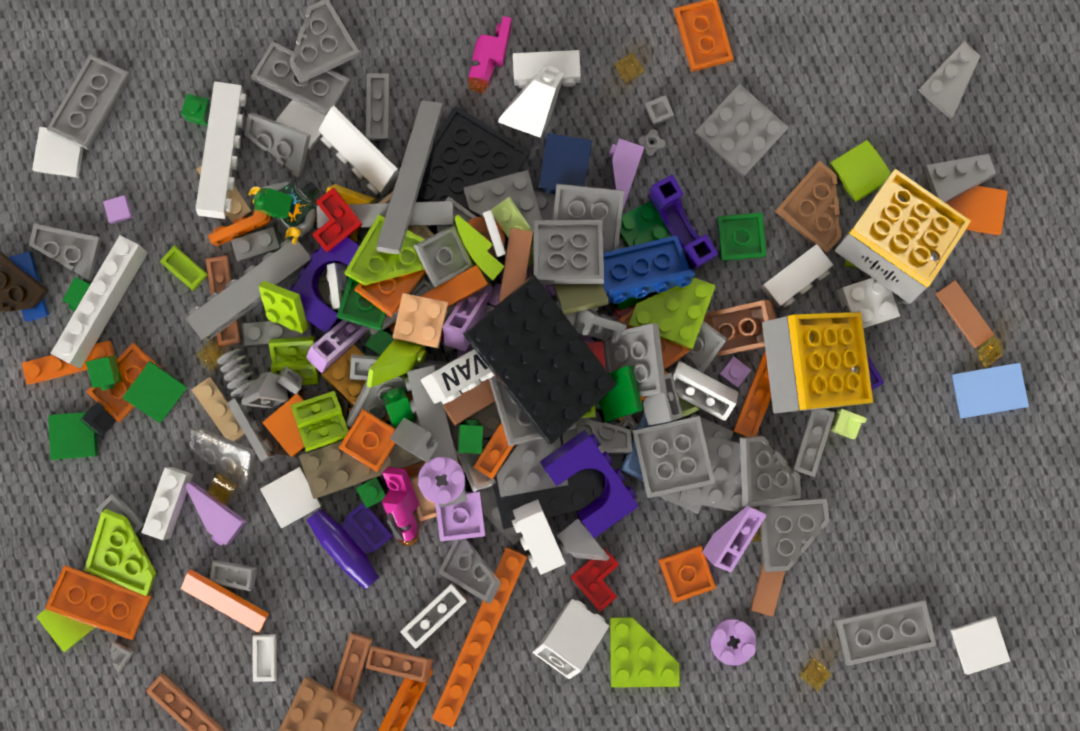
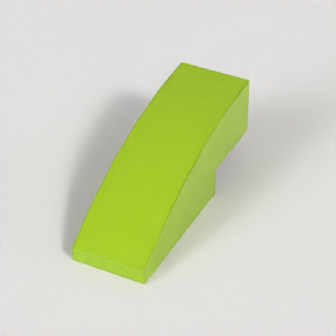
M457 214L454 220L464 247L480 270L493 281L505 266L487 252L493 244Z

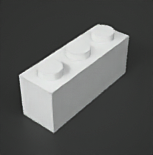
M579 50L513 53L514 86H519V88L523 89L543 66L556 67L560 72L564 73L563 86L569 87L580 83Z
M816 244L760 288L770 300H773V305L776 308L781 305L785 308L795 301L793 298L798 292L804 294L812 288V281L816 278L821 281L830 274L828 269L833 264Z
M678 361L672 371L677 396L726 421L736 405L738 392Z
M173 467L164 468L141 533L161 540L171 538L187 494L185 485L191 482L193 474Z
M538 499L512 510L515 519L512 520L516 533L521 532L523 535L520 541L524 550L529 549L531 553L528 555L532 568L537 567L541 575L566 564Z
M452 582L400 632L416 649L466 603L468 597Z

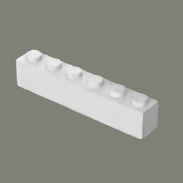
M214 81L196 202L198 216L226 219V213L231 211L232 199H229V192L234 190L235 184L232 170L237 169L238 157L235 156V149L240 148L241 136L238 135V128L243 127L244 116L241 114V107L246 106V94H243L241 85Z
M119 235L50 354L75 367L82 368L147 256L148 252L144 248Z

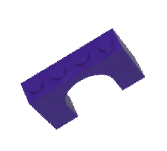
M672 174L652 185L648 199L653 204L671 237L677 235L689 269L696 271L710 263L718 253L708 235L705 234L700 237L688 221L681 204V198L684 193Z
M349 236L328 253L325 252L322 246L320 249H316L311 255V262L308 267L303 268L299 273V280L295 286H291L288 289L300 295L306 319L325 333H328L342 320L337 318L338 310L332 309V306L321 297L318 282L321 273L327 268V264H350L360 244Z
M583 430L539 462L556 486L583 469H597L604 473L605 487L601 495L577 513L590 534L595 538L639 506L634 500L637 498V495L630 486L626 488L622 483L626 480L619 469L614 471L610 466L613 460L606 451L601 453L598 447L601 443L594 433L589 435L586 430Z

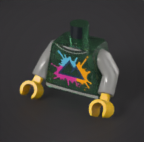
M311 181L303 189H300L294 182H283L262 187L271 188L293 196L288 218L279 220L287 227L285 238L294 236L292 244H297L299 237L304 236L313 229L317 207L311 202V199L320 192L319 189ZM252 187L248 195H256L260 188Z

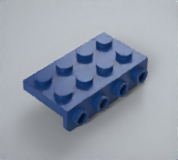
M677 235L603 253L604 284L602 285L608 297V303H621L631 297L641 298L655 291L662 293L675 286L685 287L692 282L695 276L694 270L689 269Z

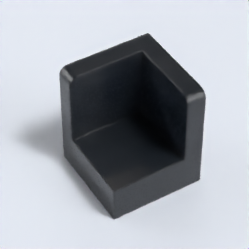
M97 402L82 416L80 421L101 438L116 420L103 410L105 407Z

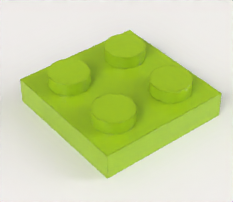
M263 281L258 286L268 320L302 334L308 329L299 294L267 281Z

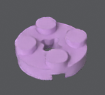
M436 457L429 464L425 463L421 468L418 486L423 496L429 501L436 504H446L457 499L463 492L465 487L464 471L455 460L448 457ZM446 474L448 484L446 486L442 484L439 487L436 476Z
M734 618L726 619L719 622L713 630L710 646L714 655L724 664L741 665L755 654L756 636L752 628L743 621ZM731 636H734L735 639L739 638L735 648L727 645Z

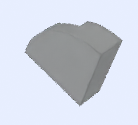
M117 640L113 641L110 648L114 668L118 672H122L135 653Z

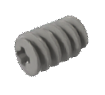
M243 349L227 352L217 359L218 364H224L220 369L221 372H228L224 376V380L231 381L227 385L228 389H235L231 392V397L243 398L250 383L254 381L248 379L253 374V371H245L250 364H242V361L247 356L238 354Z

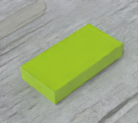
M175 245L159 261L192 291H195L208 276V273Z

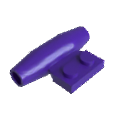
M363 502L346 516L342 526L322 509H319L307 519L308 524L323 548L340 568L366 590L380 578L366 554L376 551L393 536L373 512L366 508Z

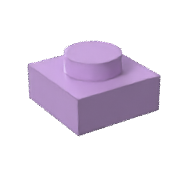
M733 356L719 375L738 388L751 369Z

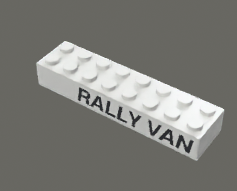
M558 301L555 302V303L558 305V307L561 309L559 302H558ZM596 307L590 310L597 311L599 309ZM579 312L565 315L572 325ZM475 349L422 378L421 382L434 404L440 401L442 404H445L461 396L460 390L464 393L495 375Z

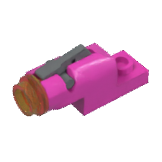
M503 16L501 24L497 23L496 37L480 35L475 46L468 49L467 83L470 90L484 93L486 88L489 87L495 65L503 67L512 27L511 18Z
M387 467L383 471V476L389 492L382 500L388 516L387 523L399 543L403 546H411L418 541L419 531L413 512L419 506V501L406 469Z

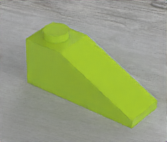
M394 339L369 368L367 386L372 388L414 370L426 358L427 351H425V346Z

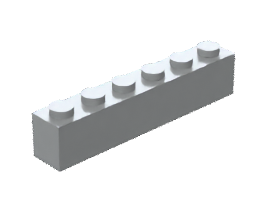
M291 238L285 240L280 245L281 248L278 251L266 254L262 258L263 262L256 267L252 265L244 271V276L238 280H231L226 284L225 290L221 293L216 292L208 297L206 304L202 307L196 306L189 312V316L185 319L202 341L207 343L234 321L262 302L258 286L263 281L282 287L296 277L303 268L308 267L311 257L299 241L297 244H292Z
M432 365L408 371V377L404 379L407 391H412L414 399L410 400L413 414L417 413L419 422L415 424L432 434L430 440L426 443V447H429L434 440L438 441V446L430 459L448 457L459 463L448 415L442 407L444 404L441 401L434 404L421 382L422 378L436 371V366ZM446 474L436 476L439 487L442 484L445 486L448 484ZM465 487L457 499L446 504H439V508L468 501Z

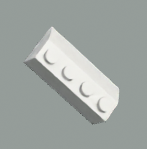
M333 105L318 130L323 136L320 140L329 149L333 146L338 151L335 155L344 164L349 162L353 166L351 171L360 180L364 177L369 182L366 186L375 195L380 193L384 197L395 186L399 174L398 169Z

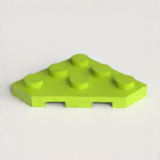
M378 214L344 273L363 285H369L425 270L413 246L425 239L407 230L400 254L377 251L376 246L385 217Z
M693 278L688 286L681 288L675 286L636 304L628 326L634 328L648 324H658L660 338L692 350L716 285Z
M108 509L103 510L84 571L147 596L151 592L156 577V572L127 517Z
M610 617L611 687H680L678 661L633 617Z

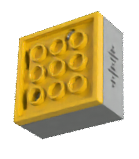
M894 169L873 195L835 252L911 304L933 282L971 220L897 169Z
M861 312L794 314L762 322L774 414L873 403Z

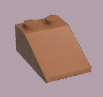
M761 300L706 313L703 321L728 339L716 355L718 357L765 348L762 322L776 319L773 300Z

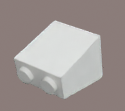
M543 66L509 103L498 122L541 137L550 122L564 73L560 72L556 67Z
M572 599L565 605L532 653L570 679L583 670L609 628V625L605 623L603 617L588 611L585 604Z

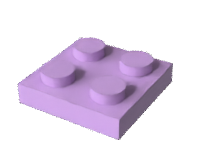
M480 490L476 492L466 491L468 501L441 508H439V504H435L440 541L483 537L486 535Z

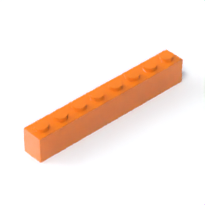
M506 546L495 572L501 584L491 604L482 601L432 716L433 720L453 728L526 561L527 554Z

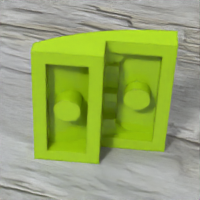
M868 140L830 162L831 169L843 182V188L855 202L879 189L891 174L880 155Z
M315 336L270 339L268 344L272 360L271 372L279 375L285 366L303 377L302 385L319 384L318 369L306 358L310 347L316 343Z
M335 391L291 405L306 452L343 440L349 432Z
M47 609L36 616L64 653L96 628Z

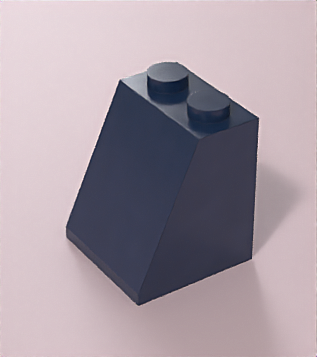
M547 133L539 188H543L544 193L555 194L556 184L585 186L592 140Z

